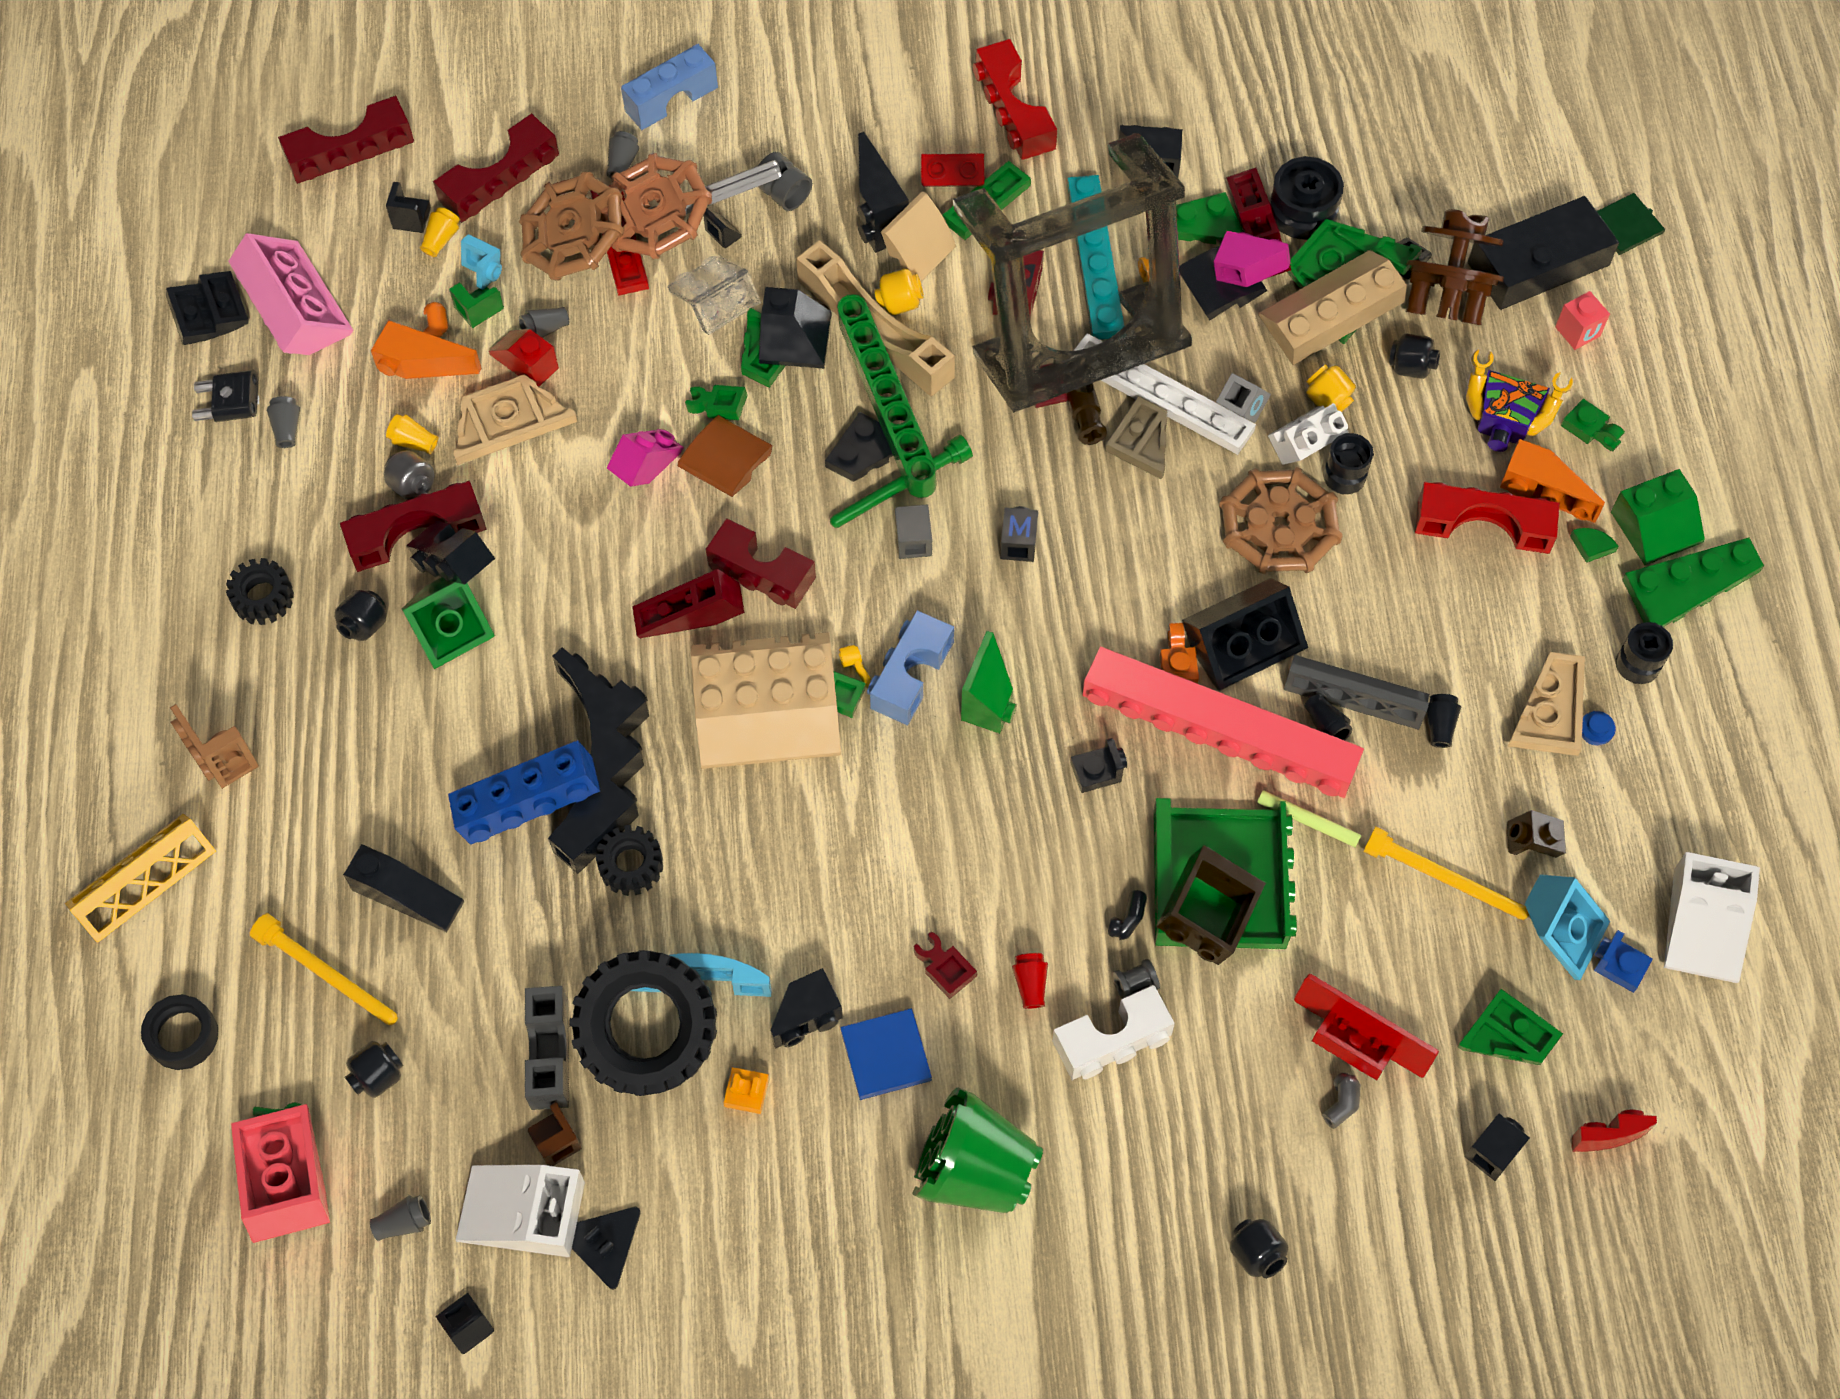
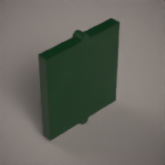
M1635 193L1597 211L1619 241L1616 249L1618 255L1665 232V228L1652 214L1653 210L1647 208Z

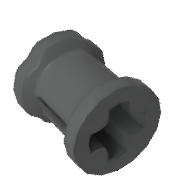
M1149 959L1142 960L1141 965L1121 972L1117 970L1113 972V980L1121 999L1152 985H1155L1157 990L1160 989L1158 976Z

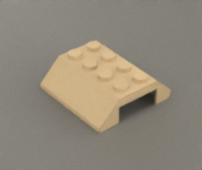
M829 632L814 633L815 639H810L809 634H802L801 643L790 644L788 636H780V642L777 643L775 642V637L746 640V646H741V640L733 641L732 649L722 650L719 642L711 643V649H707L706 644L691 645L695 719L701 769L841 755Z

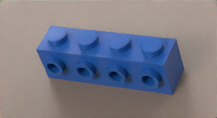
M577 740L448 794L454 828L472 845L477 842L486 841L491 836L508 829L517 828L537 817L549 815L555 810L571 803L583 801L588 796L600 792L593 757Z

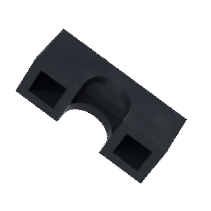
M438 520L406 545L412 553L410 557L411 562L420 572H428L434 577L439 576L448 582L454 581L463 585L496 559L476 531L462 528L456 533L450 524Z

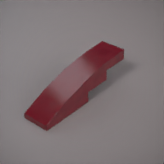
M1255 167L1226 177L1244 233L1268 240L1276 239L1282 242L1280 231L1257 168ZM1291 265L1289 266L1288 269H1286V270H1284V271H1282V272H1280V273H1277V274H1275V275H1278V274H1281V273H1284V272L1291 271V270H1292V269H1291Z

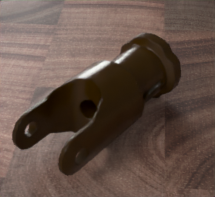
M1090 376L1087 377V393L1075 390L1070 377H1066L1065 390L1072 418L1078 424V440L1084 445L1097 444L1105 439L1107 429L1101 423L1099 417L1101 408L1092 378Z

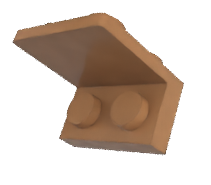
M177 704L170 707L176 717L170 723L208 781L215 778L223 789L259 767L235 726L216 733L210 741L202 744Z

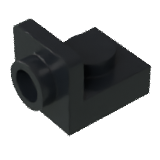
M1113 738L1105 740L1104 748L1072 756L1070 760L1081 793L1122 782L1123 770L1127 768L1125 753L1121 747H1116Z

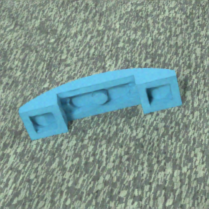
M681 953L670 955L684 961L690 968L696 970L702 980L732 981L734 995L771 997L770 977L748 964L712 954ZM649 987L631 990L639 992H661L658 989H653Z

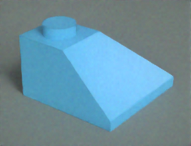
M1539 875L1525 902V906L1539 938L1573 979L1581 980L1610 920L1576 878Z

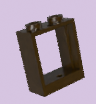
M1203 845L1188 859L1156 927L1165 932L1171 940L1183 943L1196 951L1203 960L1219 965L1234 954L1266 883ZM1195 877L1237 902L1221 939L1178 914Z

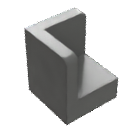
M928 504L896 507L895 518L899 559L932 556V532Z

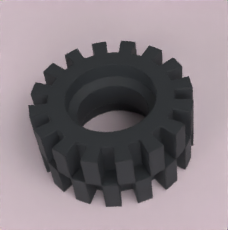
M261 558L260 564H257L255 559L249 560L250 566L248 567L241 563L238 565L240 572L238 573L233 570L230 574L233 580L227 579L226 583L229 589L226 590V594L238 616L242 620L246 618L247 622L253 625L255 619H257L259 625H266V618H269L271 623L277 621L275 617L277 613L283 617L286 614L284 606L291 608L293 604L290 598H294V592L282 566L279 567L278 563L273 560L269 564L266 558ZM269 583L273 586L271 593L265 598L259 600L248 598V592L258 584Z
M624 825V832H620L618 827L612 829L614 836L610 837L606 834L603 837L604 845L599 843L597 847L598 854H596L597 867L606 886L610 885L611 891L617 893L620 889L623 895L629 896V890H634L635 895L642 894L640 888L645 887L648 891L653 888L652 881L656 883L659 881V872H663L664 867L663 857L657 839L654 840L653 834L649 830L645 834L643 827L637 826L636 830L632 831L631 825ZM630 849L639 851L644 856V860L638 869L626 872L617 867L616 860L620 853Z

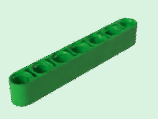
M846 295L839 301L837 306L840 330L907 490L917 498L929 497L934 493L937 486L934 460L867 303L859 295ZM849 315H858L856 317H849ZM865 340L869 341L868 343H859ZM880 367L878 370H871L870 368ZM886 393L892 394V395L889 396V397H883V396H881V395L886 394ZM896 420L904 421V422L901 423V424H894V423H892V422H894V421H896ZM908 447L915 448L914 451L910 452L904 451L903 449ZM917 475H926V476H928V477L925 478V479H916V478H915Z

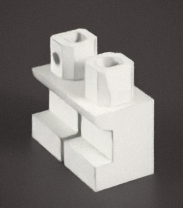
M1333 403L1324 408V405L1316 407L1269 434L1268 437L1282 465L1301 461L1332 443L1338 436L1349 432L1347 430L1348 424L1342 412L1338 411Z

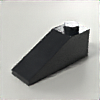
M361 844L343 874L353 892L446 933L464 903V900L395 858Z

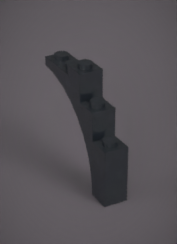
M562 647L552 656L557 673L575 691L587 712L592 741L590 755L593 757L600 792L588 796L583 801L575 802L567 817L548 837L553 853L579 874L596 857V854H598L597 847L599 843L604 845L603 837L606 834L610 837L614 836L612 829L617 827L620 832H623L625 830L624 825H630L639 816L635 803L637 798L624 784L644 766L641 754L643 749L630 734L649 717V712L646 704L648 699L638 687L632 686L630 688L622 680L613 687L603 675L598 674L595 676L588 670V664L577 653L571 655Z

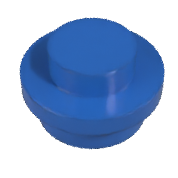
M1592 711L1584 715L1582 738L1587 743L1603 745L1611 741L1615 735L1616 726L1609 715L1600 711Z

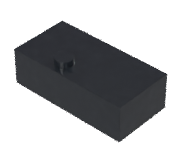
M1582 196L1485 235L1504 240L1503 246L1474 243L1467 263L1472 270L1504 277L1503 282H1498L1497 286H1492L1490 295L1498 308L1502 310L1610 266L1619 241L1587 197Z

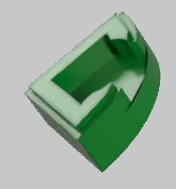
M1592 528L1574 529L1570 535L1586 563L1615 553L1619 547L1609 535Z

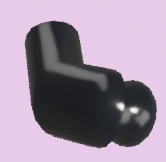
M1134 890L1130 892L1124 920L1117 917L1111 918L1108 929L1110 937H1118L1119 940H1125L1134 932L1143 919L1147 895L1143 891Z

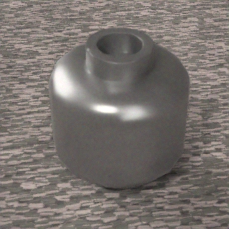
M409 450L401 451L392 455L387 460L384 480L402 498L411 500L420 494L429 492L434 481V470L427 461L415 452Z

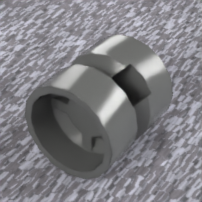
M773 152L767 155L759 165L776 160L780 166L782 176L779 179L758 186V188L771 196L772 200L784 210L792 211L798 208L809 196L813 185L812 179L799 168L794 167V164L783 154Z

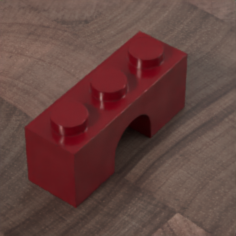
M726 518L706 548L707 562L711 570L719 569L728 576L738 580L746 589L751 591L758 590L768 595L776 604L782 606L786 604L796 609L816 579L815 561L787 547L773 561H757L752 558L758 550L756 532Z

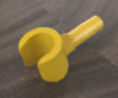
M850 645L840 648L839 657L843 668L854 665L856 672L862 681L866 683L868 689L872 679L864 668L858 647Z

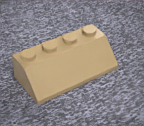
M1369 250L1259 312V317L1291 364L1295 365L1404 303L1407 284L1389 259Z

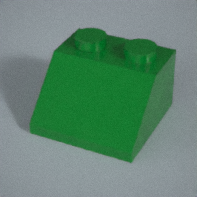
M1680 469L1620 491L1611 510V514L1644 566L1699 545L1705 540L1697 495Z

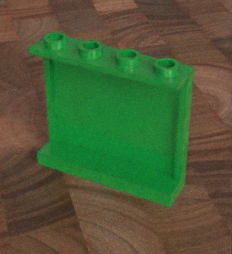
M1156 798L1153 811L1155 946L1188 947L1183 943L1171 940L1165 932L1156 926L1188 859L1205 845L1266 883L1236 948L1287 949L1290 938L1296 937L1297 918L1296 915H1290V903L1295 902V881H1289L1288 869H1293L1294 849L1287 846V836L1292 835L1293 818L1292 814H1286V801H1280L1278 810L1172 808L1171 798ZM1195 877L1178 914L1221 939L1237 902Z

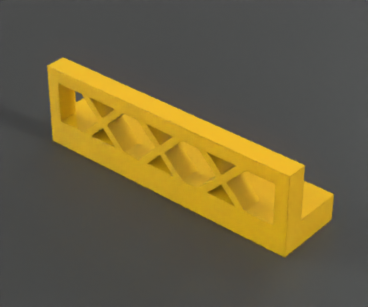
M183 813L67 901L65 905L98 943L214 854L216 850L193 821ZM192 834L204 848L193 858L178 857L180 843ZM173 850L172 856H165L167 853ZM157 861L171 862L170 875L163 881L149 880L150 867ZM178 862H179V863H185L184 865H182L180 868L177 869V863H178ZM143 873V879H135ZM127 884L142 885L140 898L133 904L119 903L120 890ZM148 885L155 886L147 892ZM112 895H114L113 902H105ZM97 907L112 908L110 922L98 931L85 917ZM118 908L125 909L123 912L117 915Z

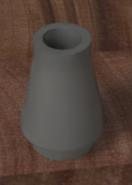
M615 132L614 136L609 139L606 175L610 179H612L611 177L615 172L621 173L628 169L639 151L638 139L628 132Z
M565 307L526 310L525 314L519 316L520 329H531L542 338L569 325V316Z
M280 396L272 398L270 406L267 407V413L275 437V445L279 448H291L296 445L295 437L300 407L297 405L296 399L292 397Z
M409 1195L379 1216L370 1219V1228L377 1241L389 1237L423 1232L424 1227L431 1224L429 1209L425 1200L420 1195L414 1198Z

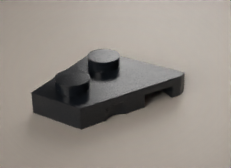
M859 412L826 458L825 467L854 482L867 475L870 470L880 468L889 463V458L893 454L880 423ZM908 447V448H905V449H903V450L909 452V451H911L913 448H912V447Z

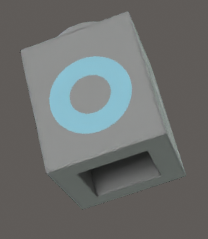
M1232 373L1216 403L1256 423L1271 394Z

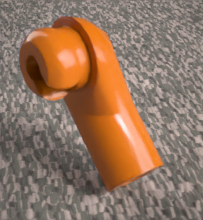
M439 302L428 303L423 311L424 315H427L428 327L423 332L440 338L449 327L447 311Z

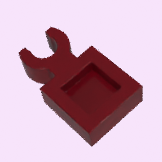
M934 932L928 933V940L934 947L929 951H925L916 943L913 946V951L917 959L930 963L925 968V974L951 999L977 977V970L954 946L944 952L941 948L939 936Z

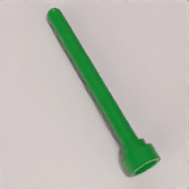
M959 434L948 440L947 445L943 448L944 451L932 458L937 471L950 462L952 464L957 462L962 464L972 458L973 453L966 439ZM917 475L915 478L923 479L926 475ZM902 476L836 513L830 518V524L834 528H839L906 489L907 487Z

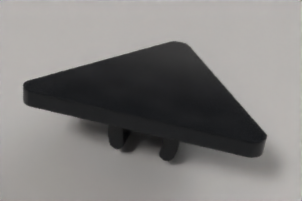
M631 1207L587 1219L576 1224L572 1250L612 1290L618 1287L641 1215L638 1207Z

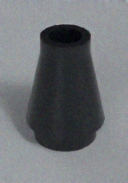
M1316 694L1306 701L1304 707L1309 712L1316 730L1344 741L1351 735L1353 729L1350 726V719L1325 700L1321 694Z
M1434 694L1430 696L1427 716L1431 746L1438 748L1452 746L1453 735L1462 708L1458 704L1457 696L1450 694Z

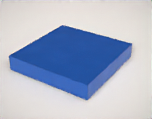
M912 1008L840 1027L859 1100L932 1081Z

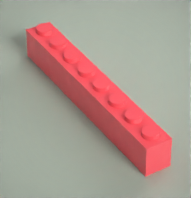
M1101 646L1084 680L1082 696L1088 698L1095 705H1107L1120 710L1126 717L1132 719L1140 718L1153 723L1159 730L1173 731L1184 735L1195 744H1207L1217 748L1228 757H1240L1248 760L1259 769H1271L1285 775L1292 782L1312 785L1328 796L1345 798L1364 751V748Z

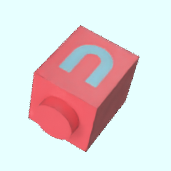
M1588 291L1564 304L1555 328L1576 350L1601 336L1610 313L1592 292Z

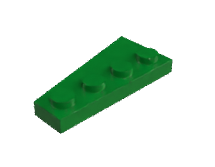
M1750 537L1626 572L1622 581L1643 623L1652 622L1664 627L1671 622L1675 623L1685 617L1688 612L1698 606L1702 607L1709 603L1720 593L1727 592L1761 572L1764 564Z

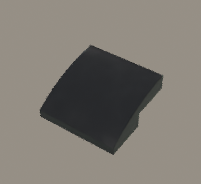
M1220 246L1197 255L1178 266L1179 274L1209 321L1235 304L1239 308L1245 306L1267 291L1262 281L1249 287L1217 281L1214 259Z
M231 271L202 274L198 277V284L166 288V298L182 345L207 341L228 334L248 324V317Z

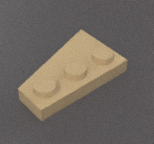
M1549 653L1508 747L1579 755L1582 749L1585 656Z

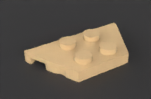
M525 374L462 397V417L458 423L457 449H454V458L458 466L576 423V414L571 408L567 410L556 402L555 396L547 390L540 389L536 382Z

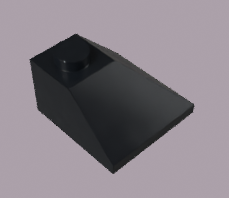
M765 287L761 313L759 364L824 369L832 312L798 289Z

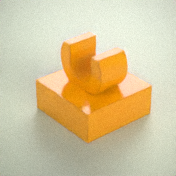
M732 1067L723 1102L724 1107L761 1114L769 1083V1074Z

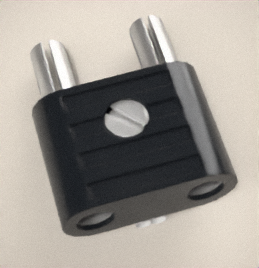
M254 370L214 375L212 380L194 383L196 393L212 391L211 407L193 410L192 418L194 421L214 419L215 422L256 416L259 396L258 379Z

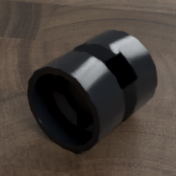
M1345 433L1338 436L1332 442L1323 472L1324 481L1331 490L1343 495L1356 493L1364 487L1374 456L1373 447L1370 442L1363 436L1355 433Z
M1644 622L1634 626L1616 657V667L1619 674L1624 679L1635 684H1646L1657 678L1673 650V639L1670 633L1663 626L1652 622Z

